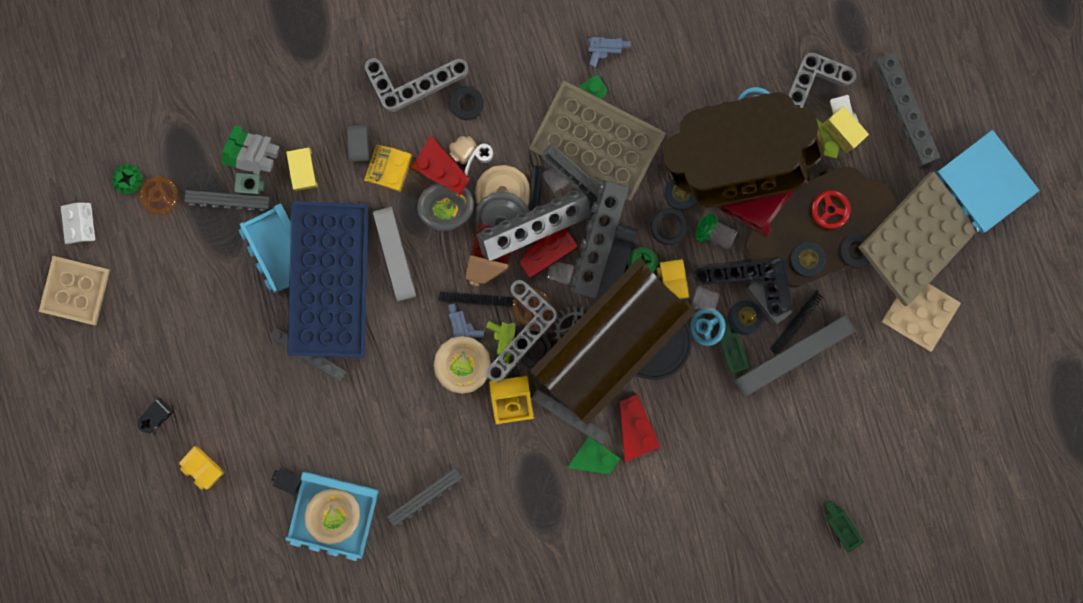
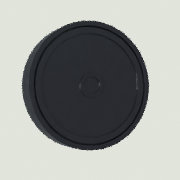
M687 322L635 376L648 380L664 379L675 374L684 366L692 348V334Z

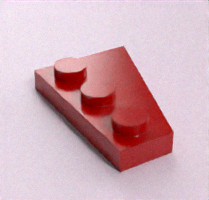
M432 136L429 137L411 167L416 172L459 196L470 180Z
M564 228L539 239L519 263L531 279L578 249V246L567 229Z
M638 394L620 401L624 460L627 462L659 448L660 445Z

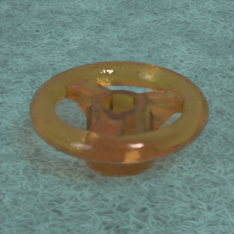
M155 176L148 179L140 190V200L143 207L154 214H163L170 211L178 199V191L175 184L163 176ZM156 182V186L150 189L149 197L146 198L145 194L147 188L152 183ZM162 182L166 183L170 187L172 191V199L165 196V191L162 189ZM160 191L161 196L159 198H156V192ZM153 201H164L168 205L163 208H154L149 204Z
M532 288L551 305L548 296L542 290ZM525 289L520 291L517 295L523 294L525 292ZM515 297L512 306L513 313L519 322L528 325L531 321V315L534 314L524 306L526 314L523 318L518 310L519 300ZM530 300L529 304H535V308L539 305L537 301ZM550 310L544 313L545 320L549 316Z

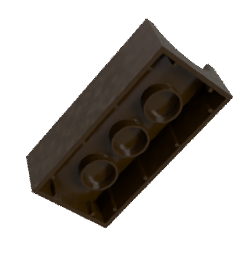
M639 257L530 371L578 418L588 425L696 311L665 286Z

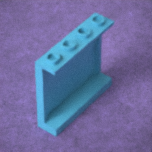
M993 130L985 134L976 143L935 173L960 205L964 214L970 218L971 224L976 228V231L981 234L988 231L1040 191Z
M304 471L286 540L290 541V545L301 547V544L309 546L308 549L319 552L320 549L327 550L329 555L338 556V554L346 555V559L357 561V558L361 559L379 490ZM336 488L347 491L354 496L359 505L360 519L358 527L349 538L341 543L329 545L320 543L310 536L305 527L304 515L308 503L316 494L325 489Z

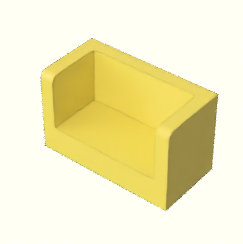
M845 106L837 110L821 125L846 154L869 135Z
M304 148L287 151L293 190L300 191L318 187L314 176L311 149Z

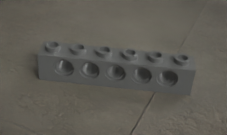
M893 52L877 59L874 62V66L918 167L939 159V152L896 53Z
M603 180L602 184L600 183L597 188L598 199L592 205V219L587 223L586 239L582 240L580 247L582 253L575 263L577 270L575 276H572L570 280L571 291L595 299L597 297L629 189L624 185ZM612 197V204L605 206V199ZM606 215L607 222L604 225H600V217ZM601 234V241L594 243L595 235ZM595 252L596 259L590 262L588 256ZM590 271V278L583 280L584 272Z
M579 190L571 191L564 197L555 198L548 204L537 206L534 210L521 213L511 220L502 221L499 225L486 228L476 235L482 255L491 261L587 219L592 214L587 196Z

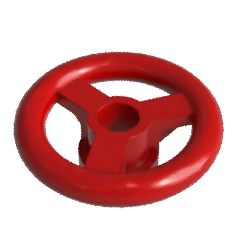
M828 190L820 193L814 199L812 215L816 223L821 227L836 229L843 226L849 219L851 212L850 203L842 193ZM830 196L839 198L843 202L845 209L837 208L832 203ZM824 198L826 204L822 207V216L819 217L817 211L818 204ZM828 207H832L834 209V212L829 213L827 210ZM837 214L843 215L842 219L836 223L825 222L827 218H833Z

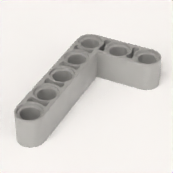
M808 53L800 63L788 96L792 98V94H799L801 102H793L796 108H803L815 76L847 87L856 79V72L851 67L816 53ZM806 59H813L815 66L809 67L806 64ZM824 66L832 67L833 73H825ZM842 73H848L851 78L850 81H844ZM799 77H807L808 84H801L799 82Z
M369 59L365 64V70L383 107L388 112H395L463 79L468 74L467 63L462 59H456L394 89L378 59ZM372 64L379 65V70L375 73L369 71ZM459 64L465 67L462 73L454 71V68ZM445 73L448 75L446 81L441 82L437 79L438 75ZM381 81L388 83L387 88L384 90L378 89V84ZM428 81L431 84L430 88L422 90L420 88L422 82ZM412 90L413 96L408 99L404 98V91ZM389 98L396 99V104L393 107L386 105V101Z
M521 280L515 281L512 284L511 293L535 317L488 367L487 376L492 381L498 382L503 380L558 319L557 311L527 283ZM520 284L524 285L525 292L517 295L516 287ZM534 297H537L540 301L536 308H532L529 304L530 300ZM548 310L554 313L551 321L544 319V313ZM536 324L539 325L541 328L540 333L532 335L531 327ZM520 339H526L528 343L527 347L523 350L518 347ZM508 353L514 355V361L511 364L505 362V356ZM495 367L501 370L499 378L492 376V370Z

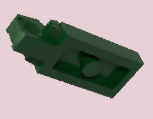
M725 320V333L719 342L732 375L749 369V365L738 333L730 329L728 321Z
M830 500L825 502L823 505L828 511L825 515L827 521L845 550L849 553L863 544V539L846 512L840 506L836 508Z

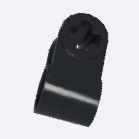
M160 397L157 398L137 422L138 429L145 433H153L171 416L174 410ZM145 421H151L149 423L150 428H144L146 426Z

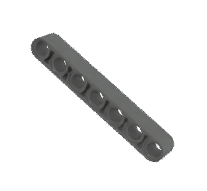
M845 314L734 380V383L744 398L854 333L857 329L848 314Z

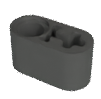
M367 125L347 126L349 161H369Z

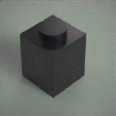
M282 467L279 471L275 470L271 479L274 481L272 486L295 495L302 481V476Z

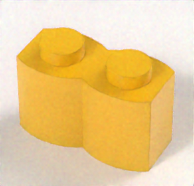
M683 259L661 262L659 264L660 267L656 268L658 279H662V283L680 299L688 298L689 294Z
M194 446L179 462L182 466L180 470L186 476H193L195 479L194 483L202 490L203 488L206 490L210 489L225 473L198 446Z

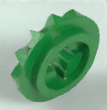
M131 164L119 165L111 177L112 186L122 194H132L142 184L140 170ZM123 172L127 176H132L129 179V184H127L126 182H120L122 181V179H124Z
M709 213L700 220L695 233L697 241L704 243L710 239L717 224L714 214Z
M640 247L630 252L627 261L629 268L639 257L643 256L644 262H647V267L652 272L656 271L658 259L652 250Z

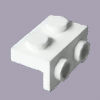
M73 203L61 206L65 244L95 241L91 203Z

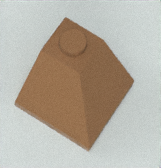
M470 255L465 279L469 281V285L480 287V284L485 285L507 272L509 267L507 264Z

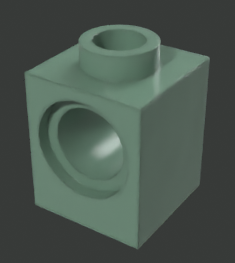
M236 173L235 193L260 196V192L264 191V180H262L260 175ZM248 180H254L255 186L252 189H246V182Z

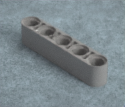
M392 206L373 211L397 302L416 297Z

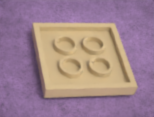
M53 256L39 312L96 325L110 270Z
M928 284L909 306H903L896 297L881 323L927 351L932 352L961 303Z

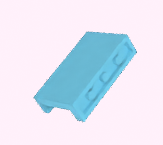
M280 203L274 206V209L245 223H240L241 229L238 230L242 239L248 240L250 246L247 248L252 257L256 256L258 260L256 266L260 274L264 273L267 280L264 282L268 290H273L275 294L289 287L291 222Z

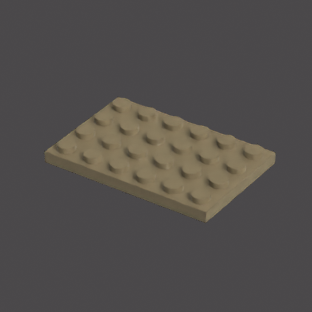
M563 80L529 149L542 155L544 150L553 144L598 185L602 184L603 180H607L628 187L626 199L631 201L666 132Z
M930 172L858 248L902 305L909 306L977 231L971 224L970 218L964 214L960 205L935 172Z

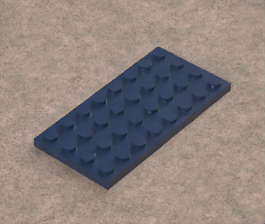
M291 201L287 356L365 358L368 204Z

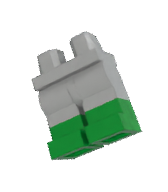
M234 125L222 151V164L246 171H253L254 174L258 175L261 170L271 172L274 160L266 157L277 158L279 146L271 144L270 137L265 136L264 138L261 135H253L242 131V127Z

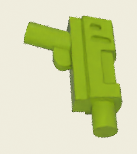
M491 321L488 322L486 328L494 331L495 340H499L497 355H500L515 339L517 329L515 323L507 324L502 322V326H499ZM508 353L505 356V362L507 364H509L510 357H512V353Z

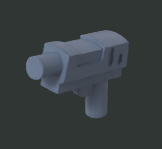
M589 38V52H593L589 65L596 67L599 58H606L607 53L621 54L622 48H631V41H623L622 38Z
M455 303L448 305L450 313L448 317L452 323L454 338L460 336L484 338V330H474L470 323L466 325L463 311L457 312Z

